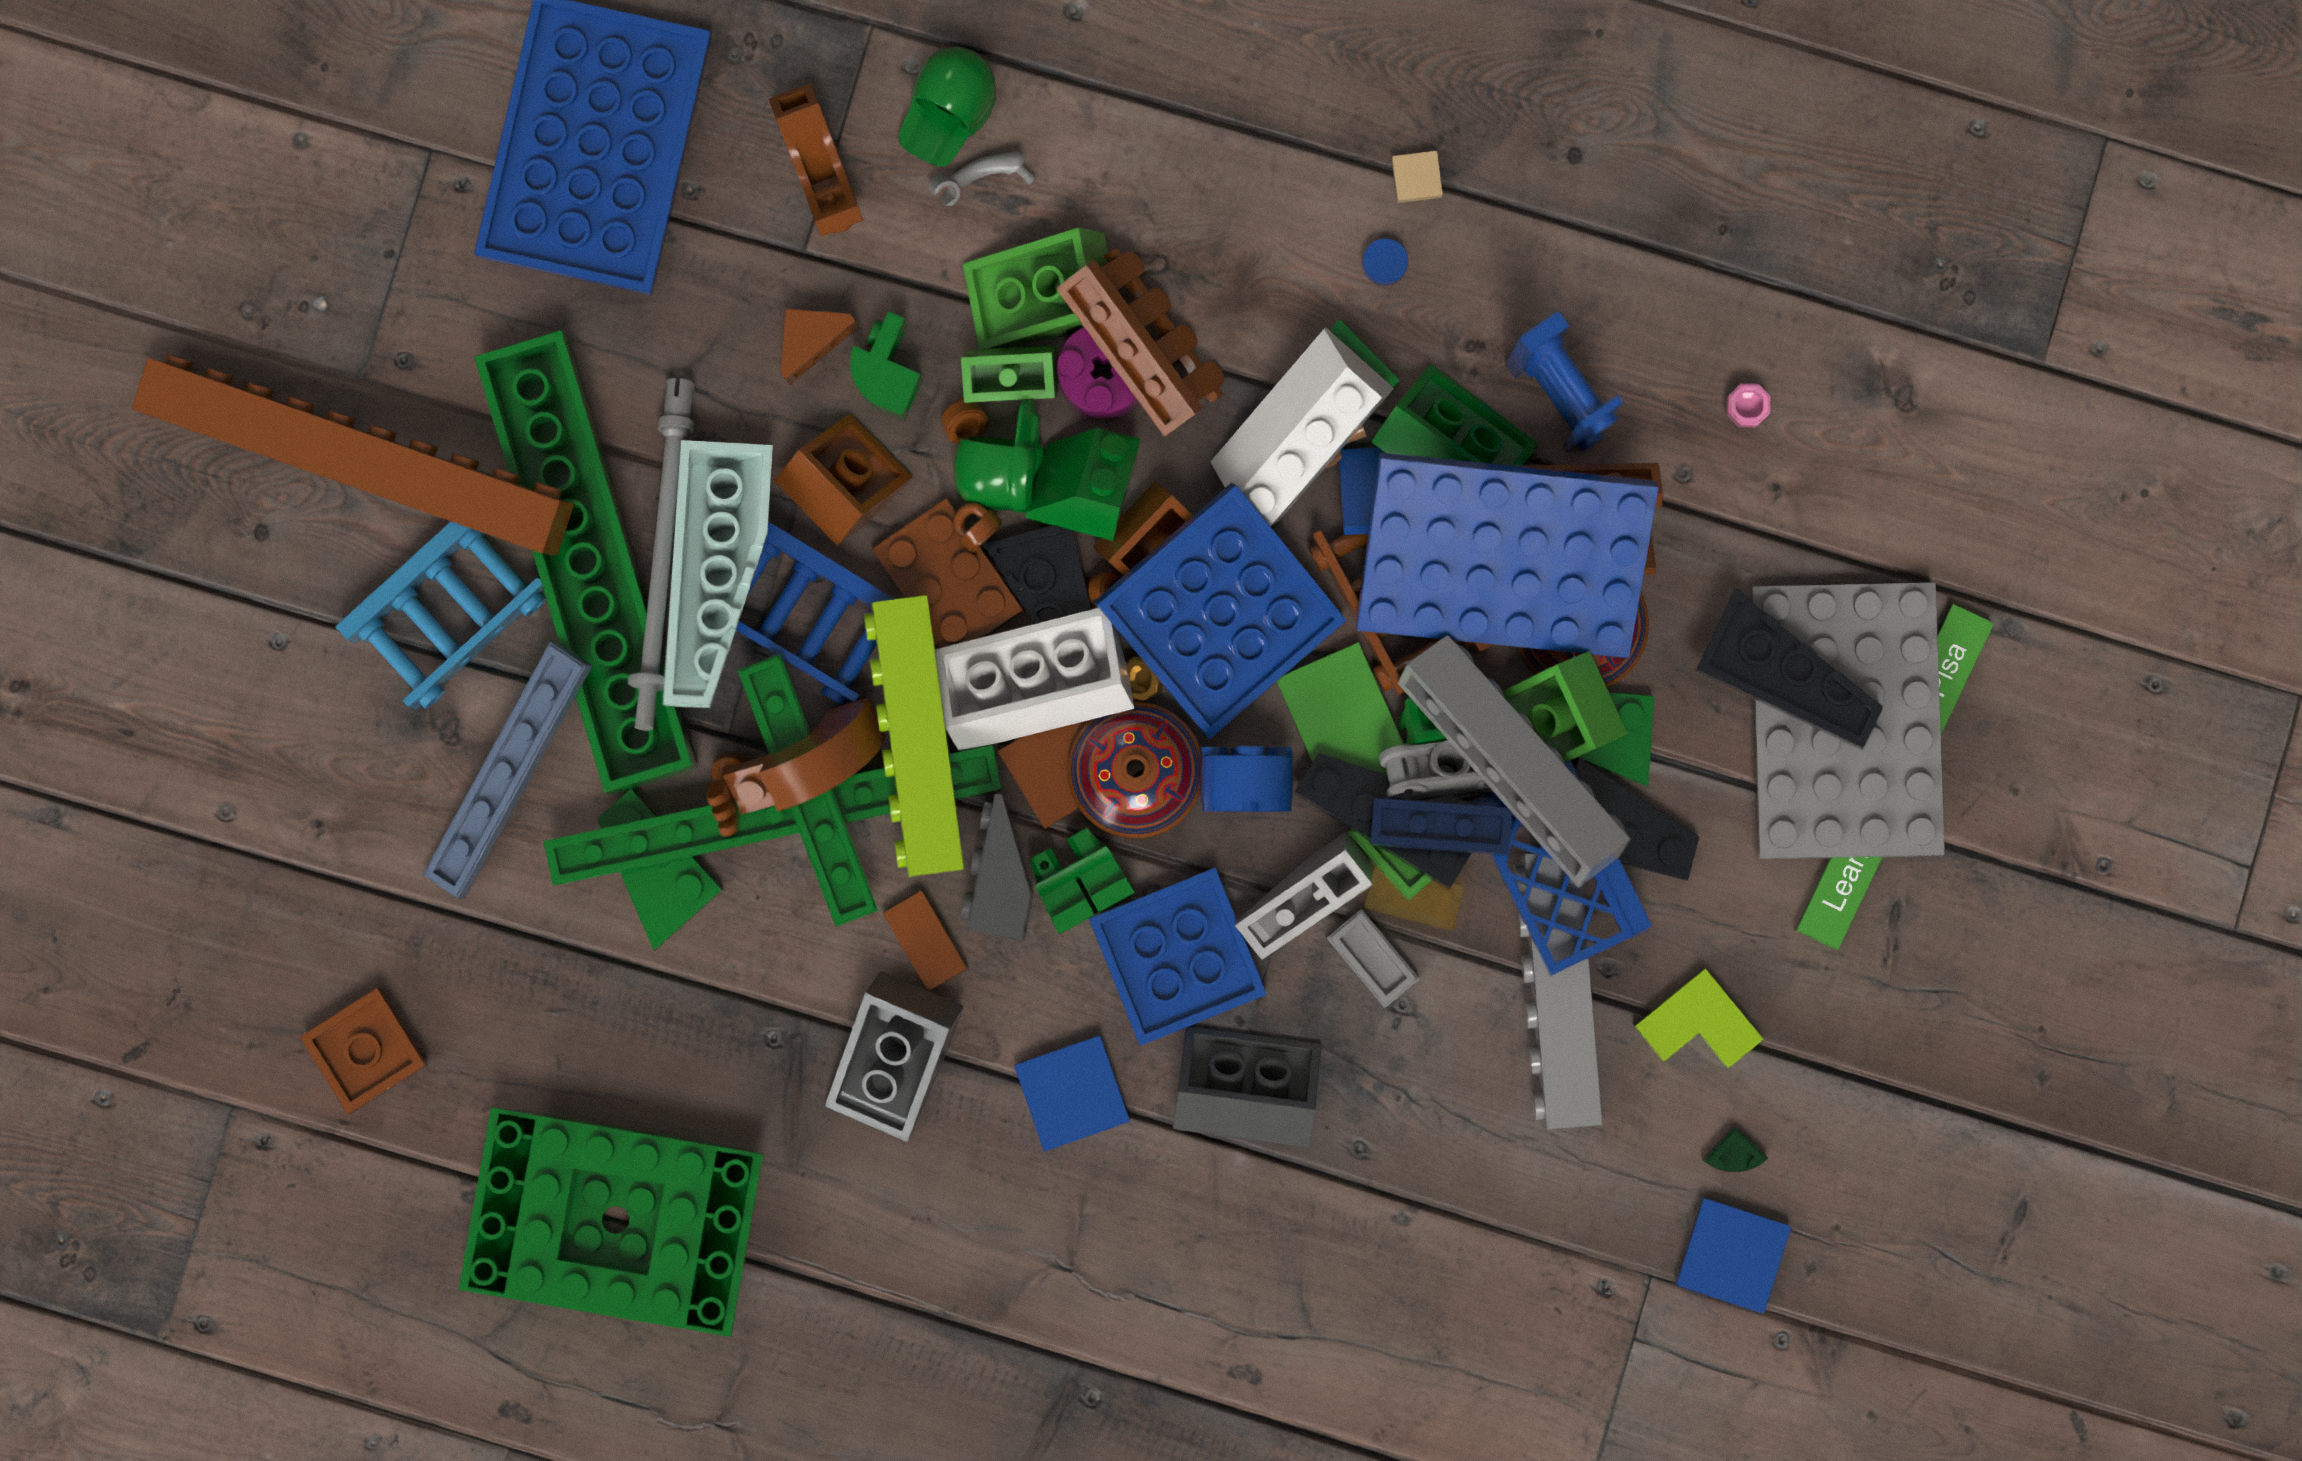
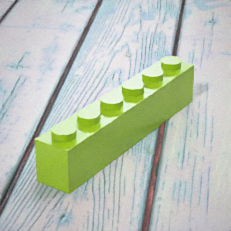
M927 595L872 602V612L864 613L867 641L876 640L878 658L870 659L873 686L882 685L884 703L876 704L879 732L888 731L890 749L882 750L885 777L894 776L896 795H888L891 822L901 823L903 840L894 841L898 868L906 867L909 877L963 870L964 866Z

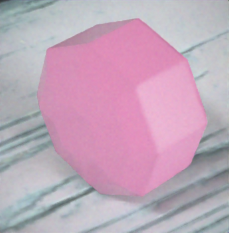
M1741 383L1726 398V415L1737 427L1756 428L1770 414L1771 396L1759 384Z

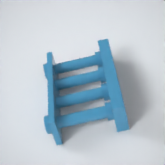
M454 522L447 524L335 626L346 640L355 644L360 640L364 643L369 641L412 687L413 691L402 701L409 708L415 710L420 706L428 709L435 704L446 692L442 688L443 685L522 613L528 617L546 601V598L543 596L544 589L540 578L537 577L527 585L484 538L485 533ZM461 548L465 551L470 549L513 595L514 599L495 616L450 568L452 563L449 559ZM428 578L431 581L437 580L481 628L464 645L460 646L417 600L418 593L415 590ZM394 609L398 612L403 610L447 658L429 677L423 674L383 630L385 624L382 620Z

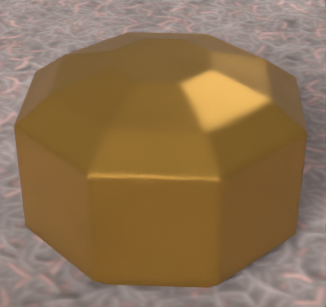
M1139 656L1133 657L1126 662L1134 700L1148 701L1162 691L1163 684Z

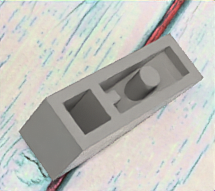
M1346 831L1302 862L1235 922V927L1261 960H1263L1372 886L1373 865Z

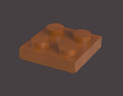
M381 988L374 989L300 1036L301 1041L347 1114H352L428 1065Z

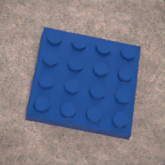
M1230 483L1094 601L1095 605L1209 739L1347 621L1234 483Z

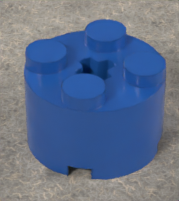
M1237 746L1236 748H1230V756L1229 747H1201L1202 811H1292L1293 747H1265V756L1264 746Z

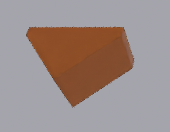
M786 309L780 373L788 384H793L859 328L856 320L846 313Z

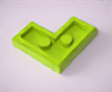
M1706 968L1702 969L1634 1025L1636 1030L1663 1062L1697 1034L1702 1037L1726 1068H1730L1764 1040Z

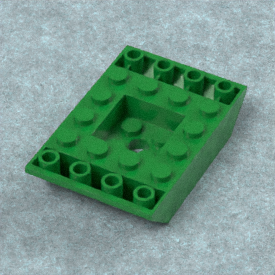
M491 1107L458 1290L731 1337L764 1154L729 1145L545 1113ZM613 1206L623 1208L629 1216L627 1228L620 1233L610 1231L604 1222L606 1211Z

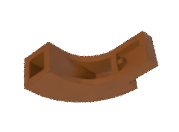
M811 83L769 98L775 119L794 164L820 236L844 232L852 227L853 224L863 221Z
M862 699L828 709L818 727L801 741L774 754L730 766L725 771L723 777L741 814L775 805L777 811H781L817 797L851 777L875 756L886 736L884 731L879 732L878 719L869 699Z

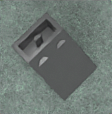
M995 793L993 803H984L979 828L987 831L984 848L975 847L970 874L976 875L978 878L975 893L966 892L961 919L969 921L967 930L1025 941L1034 896L1006 799L1003 795Z

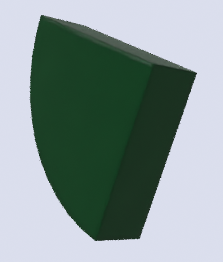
M1732 1126L1702 1160L1711 1167L1721 1171L1743 1172L1760 1166L1768 1157L1738 1129Z

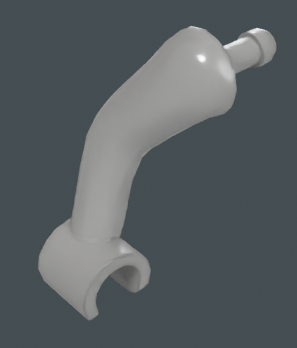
M1011 151L976 159L949 177L944 174L935 175L930 179L928 189L932 194H937L941 188L948 185V189L940 201L945 206H952L960 197V189L981 177L997 173L1009 175L1017 172L1027 184H1031L1034 182L1035 176L1022 165L1025 161V154Z

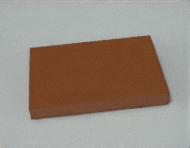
M1088 721L1020 737L997 751L1044 829L1079 809L1069 787L1067 766L1072 744L1079 731ZM1139 760L1130 761L1126 768L1130 776H1134L1145 769L1143 763Z

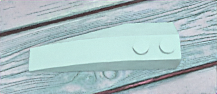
M681 440L663 706L710 708L768 534L773 445Z

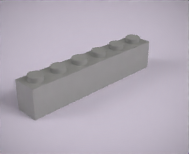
M1446 635L1407 663L1398 685L1578 887L1619 858L1630 840L1623 824L1617 817L1608 814L1595 800L1591 788L1585 782L1577 780L1564 765L1563 758L1559 752L1543 742L1534 732L1530 720L1524 714L1517 712L1504 698L1499 685L1483 675L1474 665L1470 653L1463 646L1457 645L1449 635Z
M1521 855L1522 864L1514 865V874L1530 879L1538 855ZM1543 857L1535 881L1560 890L1566 872L1556 861ZM1570 878L1565 892L1583 898V886L1578 887ZM1516 882L1520 892L1524 891L1525 894L1527 885ZM1532 887L1527 906L1532 915L1550 920L1558 896ZM1563 898L1555 923L1581 931L1585 920L1584 905ZM1518 912L1520 937H1528L1529 955L1521 957L1523 982H1531L1533 1001H1525L1526 1023L1528 1029L1535 1028L1536 1046L1529 1047V1063L1531 1074H1539L1540 1092L1533 1093L1535 1120H1543V1128L1545 1129L1602 1125L1589 958L1550 976ZM1536 923L1544 938L1547 926ZM1552 929L1547 947L1555 963L1573 955L1578 937ZM1583 940L1580 951L1588 948L1587 940Z

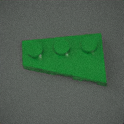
M1609 693L1628 734L1577 758H1581L1596 767L1648 787L1654 696Z
M630 789L598 817L597 820L602 829L658 816L633 789ZM694 857L620 872L653 951L660 948L723 891Z

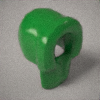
M959 46L942 48L929 56L923 64L914 84L911 107L898 136L899 143L905 150L915 157L938 167L947 166L952 162L967 138L973 136L984 126L993 110L996 101L995 76L987 61L975 51ZM936 105H938V106L944 108L945 110L951 112V113L954 114V115H951V114H949V113H947V112L941 110V109H940L939 107H937Z
M1034 399L1023 400L1020 403L1015 440L983 436L961 437L955 453L953 470L956 489L966 502L979 503L987 510L1015 511L1017 513H1026L1027 508L1032 504L1033 489L1042 460L1044 459V448L1039 443L1041 416L1036 412Z

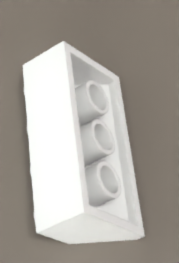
M1324 328L1211 460V464L1224 487L1226 488L1230 483L1237 485L1264 520L1272 527L1286 514L1394 388L1331 331Z
M1099 608L935 649L944 725L959 752L1135 709L1128 668L1117 630Z

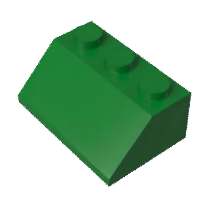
M1432 364L1425 369L1395 406L1371 441L1382 449L1384 453L1508 466H1523L1539 445L1537 441Z

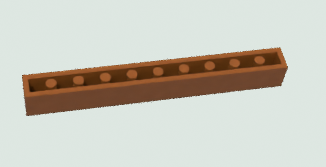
M167 354L165 361L153 358L147 359L131 408L132 410L542 554L558 555L574 503L560 499L562 490L539 482L535 483L534 489L518 484L521 476L496 467H494L492 475L477 470L479 461L456 453L452 454L451 460L436 455L437 446L416 439H411L409 446L396 442L394 440L397 433L372 424H370L368 431L353 427L356 418L329 410L327 417L313 413L315 404L292 396H288L286 403L272 398L273 389L252 382L247 383L246 389L232 384L234 376L211 368H207L205 375L192 371V361L175 355Z

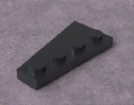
M1735 588L1696 672L1863 750L1883 706L1839 670L1831 667L1807 644L1799 641L1783 628L1781 623L1767 612L1762 611L1748 599L1749 597Z
M1318 753L1294 794L1371 842L1374 798L1388 799L1387 790L1390 784L1388 775ZM1452 796L1416 800L1480 806ZM1378 846L1447 890L1451 888L1472 854Z

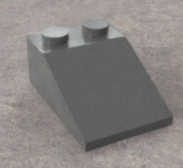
M880 971L864 994L825 1107L908 1142L951 1044L964 1006Z

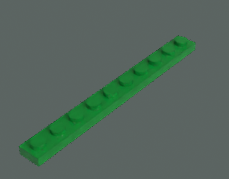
M993 745L948 754L955 800L1002 790ZM884 768L854 774L832 788L845 824L890 814L888 795H896L894 776L885 777ZM734 800L740 820L738 830L729 836H722L720 834L718 821L715 820L712 806L709 805L543 842L553 886H559L800 833L790 808L777 811L775 805L741 814Z

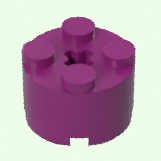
M1085 327L1070 336L1061 349L1057 361V373L1061 392L1067 403L1082 416L1101 420L1121 418L1135 409L1139 401L1114 367L1111 368L1112 379L1107 381L1102 376L1096 380L1093 378L1096 374L1095 365L1100 363L1106 367L1112 364Z

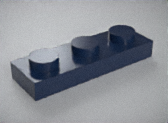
M1374 798L1370 844L1373 846L1509 856L1512 812L1509 808Z

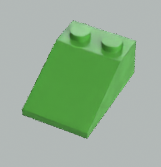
M1078 227L963 263L979 349L1005 348L1070 335L1083 328L1082 323L1056 288L1094 259L1100 267L1109 263L1104 257L1108 254L1105 234Z

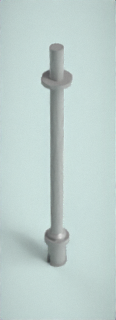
M676 378L666 380L664 414L658 418L657 429L665 437L642 664L641 672L629 675L628 684L631 687L639 688L635 728L645 731L653 730L657 691L664 690L665 677L659 675L677 505L681 440L691 435L694 428V422L690 419L695 384L690 380L681 378L679 386H676Z

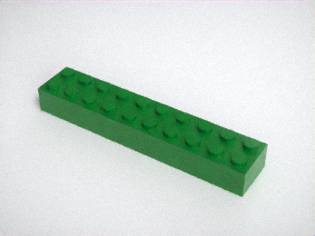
M560 330L474 356L508 471L521 476L518 483L520 485L534 489L536 482L543 483L562 490L560 499L574 503L558 555L542 554L533 550L532 553L559 643L593 665L576 695V700L604 793L610 795L698 769L680 706H663L664 690L657 691L653 730L645 731L635 728L639 688L631 687L628 684L629 675L641 672L648 599L569 338ZM661 648L659 675L665 677L666 659Z

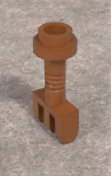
M725 752L717 756L713 761L711 775L715 782L708 783L706 798L709 805L712 806V813L715 820L718 821V829L722 836L734 834L738 830L740 820L734 797L723 777L728 767L745 762L735 752Z

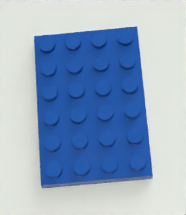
M533 0L474 255L482 259L652 296L711 43V31L571 0Z
M1380 452L1356 619L1357 631L1442 639L1449 635L1452 640L1574 653L1590 651L1593 655L1629 658L1658 493L1657 482Z

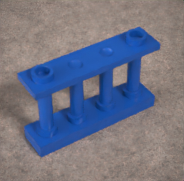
M1557 311L1519 338L1505 365L1515 379L1525 372L1529 378L1535 377L1572 430V433L1562 446L1567 453L1577 446L1581 452H1584L1604 438L1602 431L1619 419L1615 413L1624 402L1617 395L1603 405L1562 347L1565 343L1562 337L1569 328V324L1562 314Z
M768 521V534L748 595L772 557L776 559L780 552L796 561L792 566L795 572L759 630L756 632L739 621L736 631L773 654H780L783 660L824 684L825 686L821 694L842 706L848 700L851 702L862 700V697L850 688L877 646L876 640L867 641L866 630L861 635L835 679L813 667L812 663L848 605L854 606L858 599L871 607L872 602L895 599ZM818 576L834 585L830 591L833 596L795 656L774 643L773 640L809 582L815 583Z

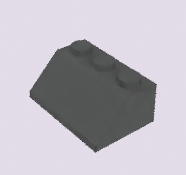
M1191 1026L1186 1027L1173 1129L1309 1147L1316 1111L1322 1044Z

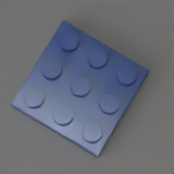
M1216 868L1089 919L1140 1046L1267 995L1245 939L1235 927L1237 919Z

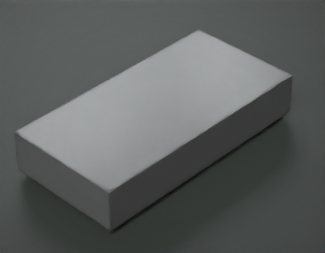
M1362 909L1326 938L1383 1008H1386L1419 980L1418 976Z

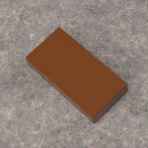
M923 890L883 912L885 919L927 991L933 990L968 969Z

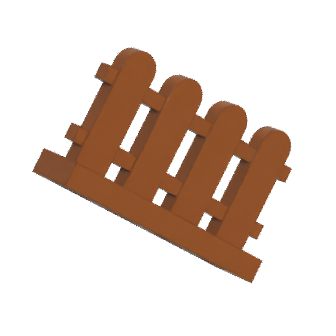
M1116 247L1104 256L1109 262L1108 264L1100 267L1094 259L1056 289L1165 437L1203 409L1198 402L1206 396L1212 403L1223 395L1219 386L1224 382V375L1219 366L1214 362L1207 361L1202 364L1196 357L1192 349L1197 346L1198 341L1192 329L1183 324L1175 328L1165 313L1171 308L1168 296L1159 288H1153L1148 291L1139 278L1144 272V265L1141 259L1131 251L1121 254ZM1124 286L1127 287L1135 298V301L1127 304L1118 292ZM1151 323L1154 324L1162 335L1156 342L1145 329ZM1177 360H1180L1189 372L1184 378H1181L1171 365Z

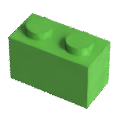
M1056 345L969 349L961 356L964 403L1055 398L1059 390Z

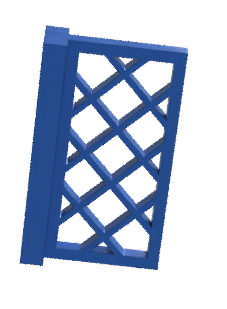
M1571 761L1564 763L1577 780H1580ZM1499 797L1480 805L1508 808ZM1517 817L1510 835L1509 853L1513 846L1538 855L1530 879L1511 873L1506 863L1508 856L1491 855L1550 976L1630 938L1645 933L1652 927L1619 858L1593 877L1597 885L1590 901L1565 892L1570 880L1567 874L1560 890L1535 881L1542 858L1555 860L1545 851L1542 845L1539 849L1514 840L1520 824ZM1516 882L1527 885L1524 897ZM1532 887L1558 896L1550 920L1531 914L1527 901ZM1600 892L1607 906L1596 903ZM1563 898L1589 907L1581 931L1555 923ZM1596 909L1612 915L1620 932L1605 940L1587 934L1586 931L1593 910ZM1536 923L1547 926L1544 938ZM1552 929L1578 937L1573 955L1556 963L1547 947ZM1583 940L1595 943L1580 951Z

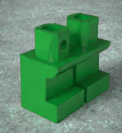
M1088 828L1067 839L1078 859L1072 865L1062 869L1051 848L1030 859L1034 876L1038 881L1034 886L1059 935L1095 916L1077 882L1078 878L1081 879L1099 913L1135 894L1107 845L1102 848L1099 840Z

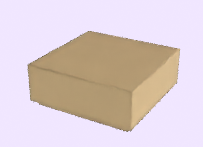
M1437 151L1392 156L1397 203L1442 198Z

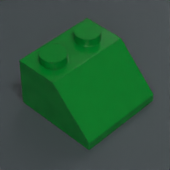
M1094 428L1049 443L1033 489V501L1027 508L1025 518L1113 541L1133 477L1141 439Z

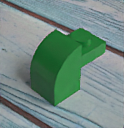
M888 311L884 322L877 319L872 327L867 344L872 346L871 352L853 346L850 356V370L853 381L866 402L884 413L906 421L923 379L920 373L892 362L907 328V322L904 317Z

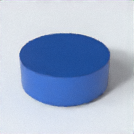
M1387 238L1376 240L1368 246L1364 253L1362 261L1363 271L1367 278L1377 285L1388 286L1395 284L1404 276L1408 266L1406 250L1395 240Z

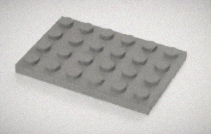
M1936 583L1752 586L1751 602L1765 613L1770 614L1799 641L1807 644L1835 670H1839L1883 706L1864 749L1861 750L1754 699L1759 859L1945 855Z

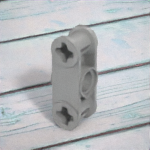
M1448 740L1420 745L1393 746L1384 750L1379 755L1380 764L1386 768L1390 784L1387 790L1388 799L1416 801L1419 799L1449 797L1475 792H1494ZM1449 764L1458 772L1447 773L1439 765Z

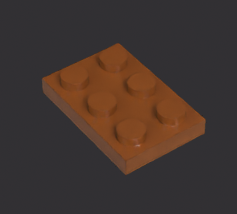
M947 498L872 548V551L904 598L927 595L933 640L938 648L986 637L1023 612L981 548L979 547L974 552H970L959 541L961 537L956 533L953 526L956 512Z

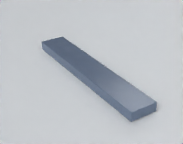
M557 641L549 642L423 873L425 877L457 899L466 898L593 666Z

